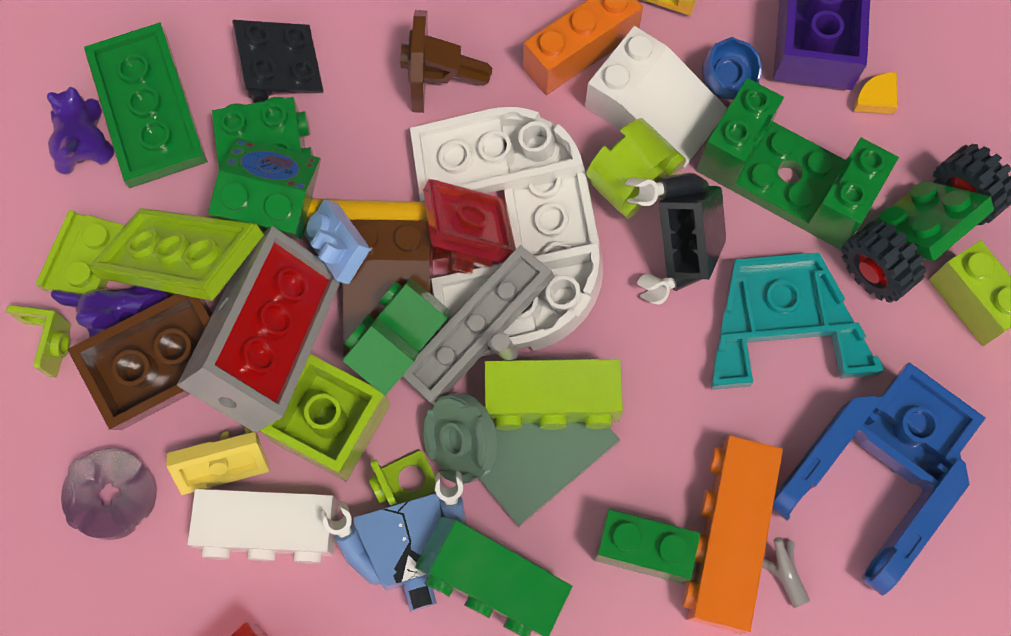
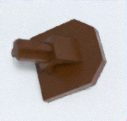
M415 10L413 30H410L409 44H401L400 66L401 68L408 69V79L411 83L412 112L424 113L426 82L448 83L455 77L482 86L487 85L492 75V67L487 62L461 55L460 45L428 36V11Z

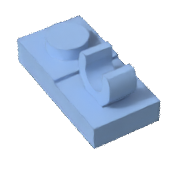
M324 199L317 212L310 217L307 228L304 231V235L310 242V245L316 251L319 259L324 261L335 280L349 285L371 248L339 204Z

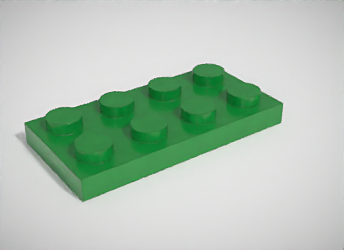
M161 22L84 46L122 177L129 189L208 162L166 32Z

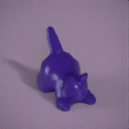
M69 87L67 91L58 94L54 92L48 93L47 99L53 109L50 113L54 128L48 141L49 153L54 160L55 170L61 174L72 173L76 162L85 159L93 160L100 165L109 162L114 155V147L108 140H105L104 134L97 128L102 113L99 101L93 98L84 101L83 97L73 87Z
M134 286L120 290L97 289L85 294L53 290L51 297L61 305L76 308V321L88 330L90 338L169 298V293Z

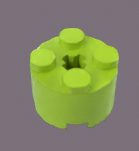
M643 118L636 119L624 126L620 132L626 137L620 139L610 150L604 145L586 172L591 185L627 219L631 218L642 207V205L627 202V199L636 198L640 190L639 187L626 185V181L629 178L649 179L657 183L659 177L675 175L686 163V158Z

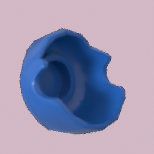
M729 37L715 43L707 52L702 65L704 83L709 90L722 99L730 100L735 98L747 78L759 83L763 70L759 53L750 43L738 40L735 37Z

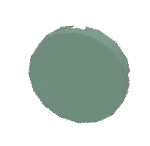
M463 392L439 397L434 401L436 405L433 409L427 411L424 418L423 438L426 452L431 462L436 460L442 468L438 472L445 479L457 484L456 471H459L463 477V484L480 480L491 471L497 457L498 440L495 425L487 409L475 397Z

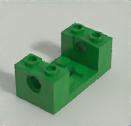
M747 78L707 141L696 172L841 250V247L844 246L843 243L851 238L863 223L899 157L860 137L846 160L773 122L784 96ZM781 168L794 170L798 175L799 181L795 183L785 182L780 178L778 170Z

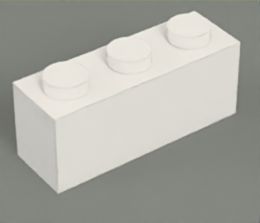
M195 489L187 545L202 550L201 557L207 559L228 560L230 559V552H248L247 560L274 562L276 554H293V562L321 564L322 556L335 555L336 544L334 534L327 532L324 528L321 515L322 510H325L329 520L338 521L339 501L333 495Z

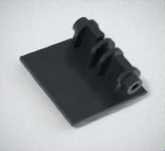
M248 20L232 21L244 88L254 103L266 101L269 99L268 96L271 95L272 91L323 93L324 90L310 25Z

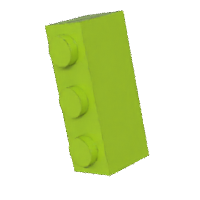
M620 359L485 361V408L495 424V429L518 430L522 428V423H540V428L546 430L564 429L567 427V423H585V427L589 429L612 427V422H619L623 413Z

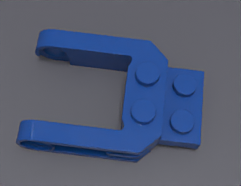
M908 362L899 371L881 397L853 398L840 408L775 493L772 510L784 520H789L791 517L790 513L810 489L817 486L853 437L857 439L860 446L909 483L919 485L922 488L921 495L862 575V581L883 596L903 577L970 485L966 463L961 459L960 452L986 417Z

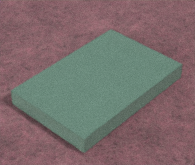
M522 423V428L518 430L506 431L495 429L498 440L497 457L491 471L479 481L519 528L616 446L620 439L610 428L589 429L585 427V423H567L566 428L558 430L540 428V423Z

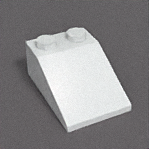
M636 26L630 30L588 82L585 101L586 109L619 130L632 121L643 118L686 158V163L681 168L682 171L685 170L714 132L728 109L668 46Z

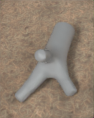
M776 537L774 539V549L777 563L763 559L762 568L771 571L779 578L793 608L808 603L810 599L795 567V543L788 540L784 546L783 539Z

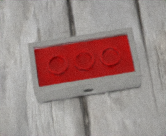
M271 226L263 233L264 236L232 275L177 383L178 387L255 433L284 416L340 284L339 281L335 280L324 261L274 226Z

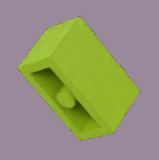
M982 240L949 260L928 279L982 346H985L1011 328V275Z

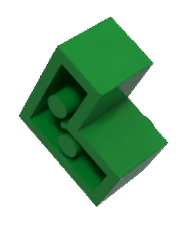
M411 277L403 287L398 282H395L379 301L385 308L377 318L373 319L368 314L344 343L350 348V351L342 361L385 396L415 362L419 351L448 319L450 310Z

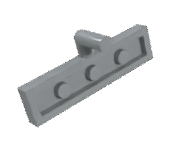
M520 244L417 355L415 362L404 373L403 377L435 406L436 403L434 401L439 397L445 396L489 348L504 361L516 360L518 349L503 332L555 277L553 272Z

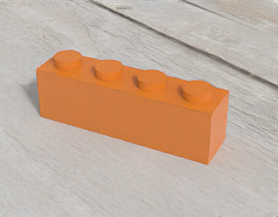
M731 435L723 441L720 447L714 446L709 462V472L714 473L715 477L712 491L705 490L700 508V516L707 518L703 535L700 534L695 562H698L695 579L686 582L682 599V607L689 608L687 620L739 634L751 632L783 448Z

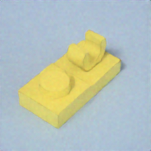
M245 427L246 434L231 438L229 432L226 431L222 433L220 441L207 442L166 453V467L181 495L195 492V489H207L269 472V462L257 433Z

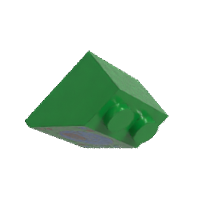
M237 137L218 171L208 214L217 219L257 224L263 232L274 226L289 238L301 241L321 158Z

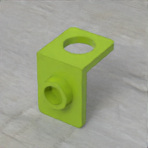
M7 305L6 312L19 322L44 327L33 365L34 368L48 377L56 378L62 358L66 357L68 354L67 349L70 348L69 331L71 323L56 311Z
M421 450L384 468L380 466L377 459L370 462L376 476L370 478L369 482L380 504L388 501L390 506H394L435 493V475L424 452ZM410 466L420 468L425 476L422 487L413 492L404 490L399 484L400 473Z

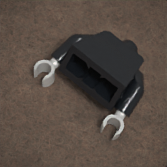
M681 173L659 177L657 183L649 179L629 178L626 181V185L639 187L640 190L636 198L627 199V202L651 206L656 202L658 196L661 198L659 201L667 277L660 279L646 273L637 281L639 286L648 290L642 293L640 297L659 305L666 301L670 289L678 291L702 279H710L726 242L722 189L720 186H709V183L704 178L695 173Z

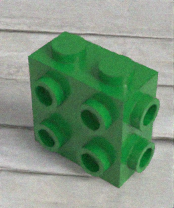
M272 97L264 102L246 105L235 103L222 109L212 110L219 169L237 137L314 156L311 147L305 148L304 136L310 135L306 111L299 112L294 97Z

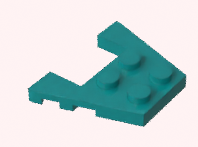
M819 252L735 259L731 268L710 383L711 390L750 387L753 384L747 343L831 336L840 379L877 376L884 371L879 357H874L864 340L866 334L859 322H854L843 303L845 297Z

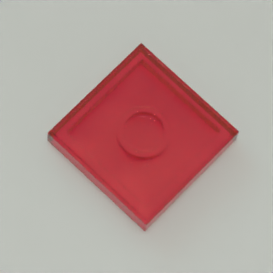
M428 179L423 192L431 246L504 263L516 250L505 199L438 180Z

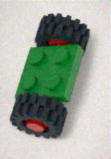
M966 144L960 147L936 167V170L933 172V177L936 179L933 182L923 180L913 186L894 205L884 210L878 218L870 221L843 243L844 246L841 247V252L844 253L842 259L843 262L849 264L846 267L849 274L854 273L857 276L854 280L858 285L863 283L866 286L865 291L867 293L875 292L876 299L882 301L885 298L888 303L898 301L925 277L923 274L926 272V267L921 265L924 259L934 262L976 225L990 223L1011 205V176L1008 175L1011 167L1009 164L1002 166L999 163L1002 157L997 153L990 156V149L985 146L979 149L978 144H971L969 146Z

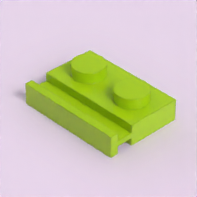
M69 210L35 284L45 291L61 290L80 294L97 289H105L109 280L97 278L89 268L125 225L87 214L86 216L80 215L73 210Z

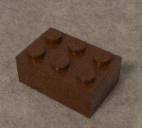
M175 294L67 349L109 430H123L190 395V393L178 387L177 383L212 316V312L205 299Z

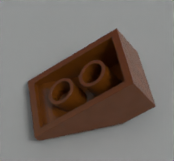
M350 220L371 250L349 285L343 283L344 357L350 351V348L344 344L368 314L373 319L377 318L385 308L379 301L395 282H398L403 287L411 277L432 295L431 279L433 278L434 245L430 221ZM430 340L424 345V347L419 351V353L425 348V346L430 342Z

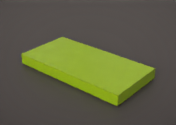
M140 208L91 264L89 269L99 279L213 301L264 234L258 225L253 223Z

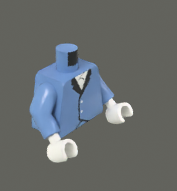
M456 471L457 484L454 487L446 488L441 484L440 473H438L435 477V494L353 517L354 525H351L352 519L348 505L345 502H339L344 514L343 518L339 521H331L323 509L321 515L324 528L327 532L334 534V538L347 563L369 584H381L387 591L404 586L410 612L437 604L434 590L424 584L428 575L414 567L440 517L456 519L466 525L463 499L461 497L463 492L462 474Z

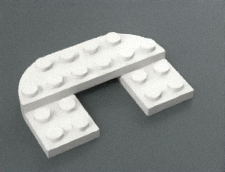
M520 107L492 108L410 128L420 202H427L425 192L461 200L504 190L514 251L521 244L547 266L555 276L503 333L510 338L517 349L531 347L533 351L555 344L572 333L589 315L598 298L603 279V258L588 179L581 155L571 136L559 124L555 125L540 117L539 112ZM503 263L431 279L434 297L450 310L448 319L438 329L439 331ZM489 348L482 356L496 353Z

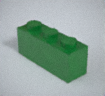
M440 517L414 567L428 575L424 583L425 585L450 597L453 590L465 595L468 598L464 606L486 618H490L493 611L506 618L503 627L519 636H530L531 632L540 636H550L573 587L458 520Z

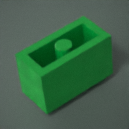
M609 509L603 519L594 561L684 584L692 578L701 533Z

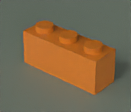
M637 0L585 1L523 42V69L547 96L615 50L634 26L639 28L643 6Z

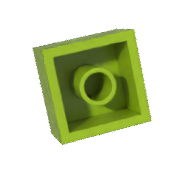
M310 354L284 416L259 431L274 444L347 482L388 411L390 403L387 396L383 395L375 387Z

